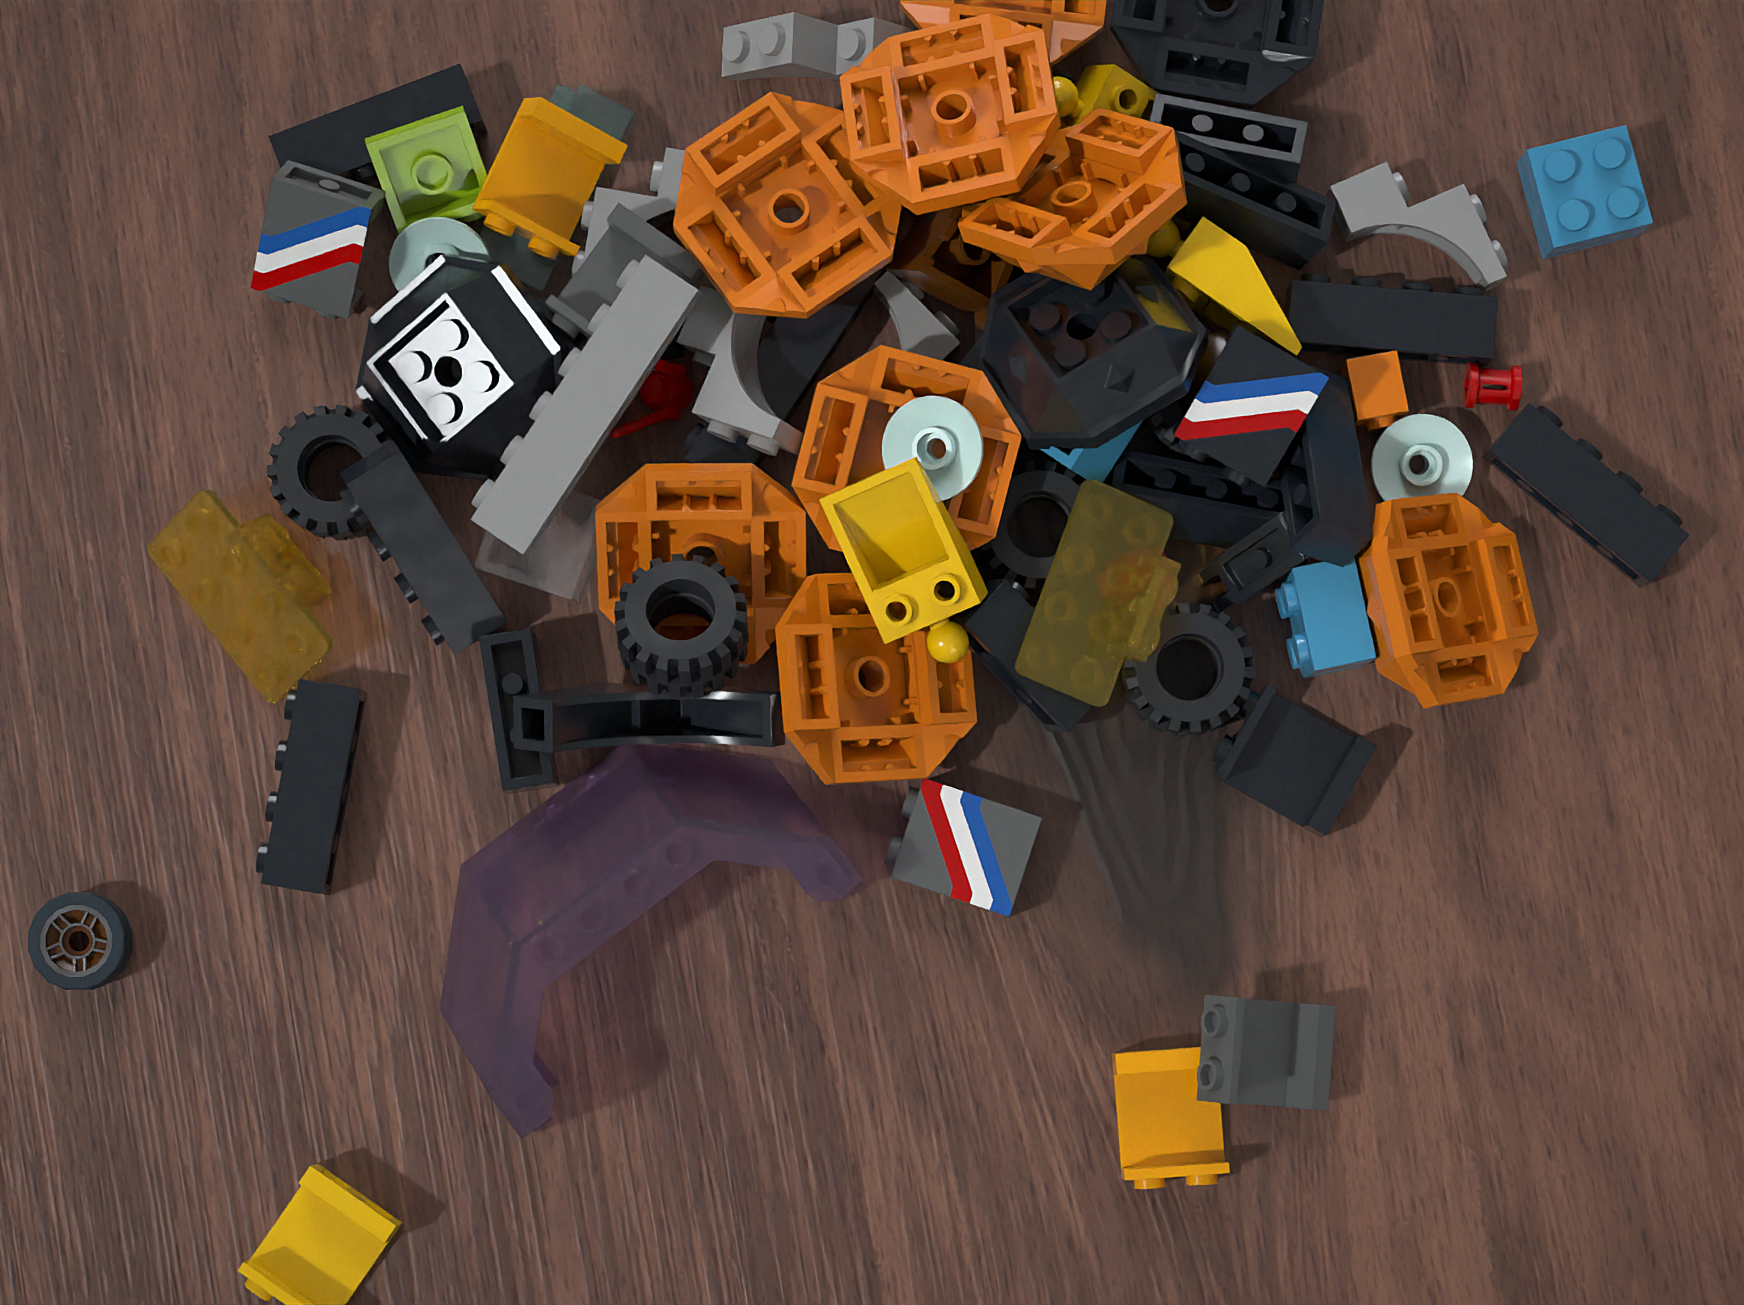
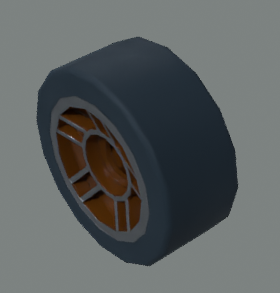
M68 892L49 900L36 913L28 931V952L35 969L49 983L65 990H94L111 983L125 969L132 953L133 931L126 914L112 900L95 893ZM80 932H85L89 937V945L83 951H79L75 943H70V937L77 936Z

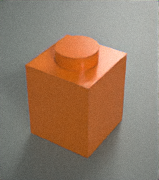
M1397 350L1347 359L1340 367L1341 376L1348 379L1355 427L1365 425L1367 433L1385 431L1396 419H1401L1409 411Z

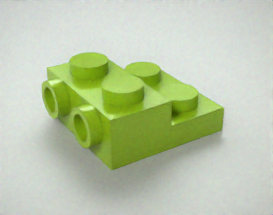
M463 106L365 138L366 146L382 190L386 191L385 198L398 234L410 224L424 218L446 217L454 220L460 219L461 222H470L484 216L473 210L472 207L485 182L487 172Z

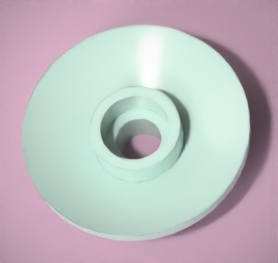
M430 217L410 224L397 236L389 256V271L396 289L400 292L436 260L434 258L436 253L454 254L491 261V257L482 238L466 224L446 217Z
M924 396L907 402L891 417L883 435L882 457L885 468L888 469L917 456L942 501L953 498L967 489L976 478L983 460V437L977 421L964 406L946 397ZM937 439H941L946 445V452L940 459L935 457L932 452V445Z
M1430 414L1409 415L1392 423L1378 438L1371 456L1372 480L1378 494L1384 501L1455 492L1463 496L1472 476V453L1465 436L1448 420ZM1415 455H1421L1425 461L1424 469L1418 474L1412 473L1409 468V462Z

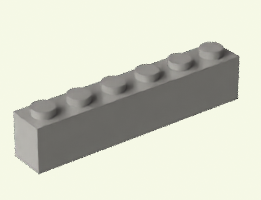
M647 255L643 257L640 263L633 259L624 269L616 283V286L621 288L622 291L611 307L604 303L595 313L587 327V330L592 332L593 335L582 351L575 347L566 357L558 371V374L564 377L553 395L546 391L539 398L529 415L535 421L524 439L519 435L514 437L500 459L506 466L496 482L487 479L471 505L477 508L471 520L523 555L531 554L606 441L610 431L615 427L703 294V292Z

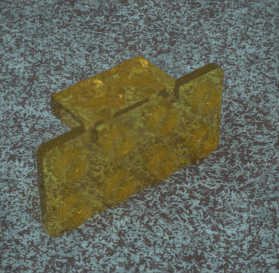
M1086 480L1081 484L1015 663L1018 674L1092 706L1102 707L1109 701L1123 661L1146 663L1148 655L1153 653L1159 643L1161 619L1165 608L1175 598L1179 584L1177 575L1181 564L1162 556L1173 526V518L1170 513L1097 480Z
M204 489L197 492L148 544L147 551L151 559L267 702L275 703L283 699L289 690L298 684V680L303 679L332 650L333 640L309 610L321 604L332 593V590L321 578L319 570L306 560L289 539L286 529L276 522L269 513L239 524L217 495L210 489Z

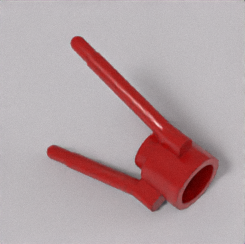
M659 359L654 366L656 370L650 372L639 389L642 401L651 409L658 411L613 428L610 431V436L612 438H619L664 420H678L680 418L679 410H683L689 405L693 394V386L690 377L686 374V366Z

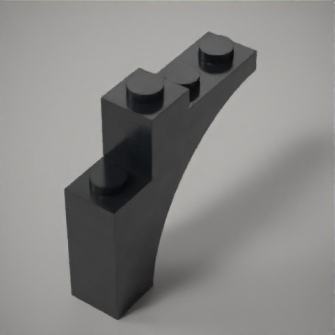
M595 682L513 696L514 748L555 753L585 748L638 744L703 743L762 747L785 745L781 692L726 686L714 692L711 687L703 689L704 697L693 699L692 692L682 693L681 700L670 699L669 691L663 690L659 696L648 691V684L639 686Z

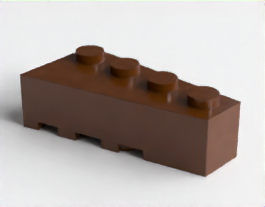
M1060 120L1061 126L1059 129L1068 127V124ZM963 205L920 214L893 254L892 261L884 269L960 311L987 313L991 294L1007 285L1014 265L1003 260L990 250L963 241L958 227L959 218H962Z

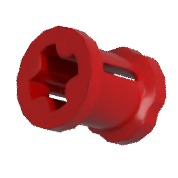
M1477 362L1467 363L1463 385V404L1465 408H1473L1475 404L1506 406L1508 411L1516 412L1518 410L1522 391L1521 366L1512 365L1509 370L1479 368ZM1484 384L1502 385V389H1488L1482 386Z

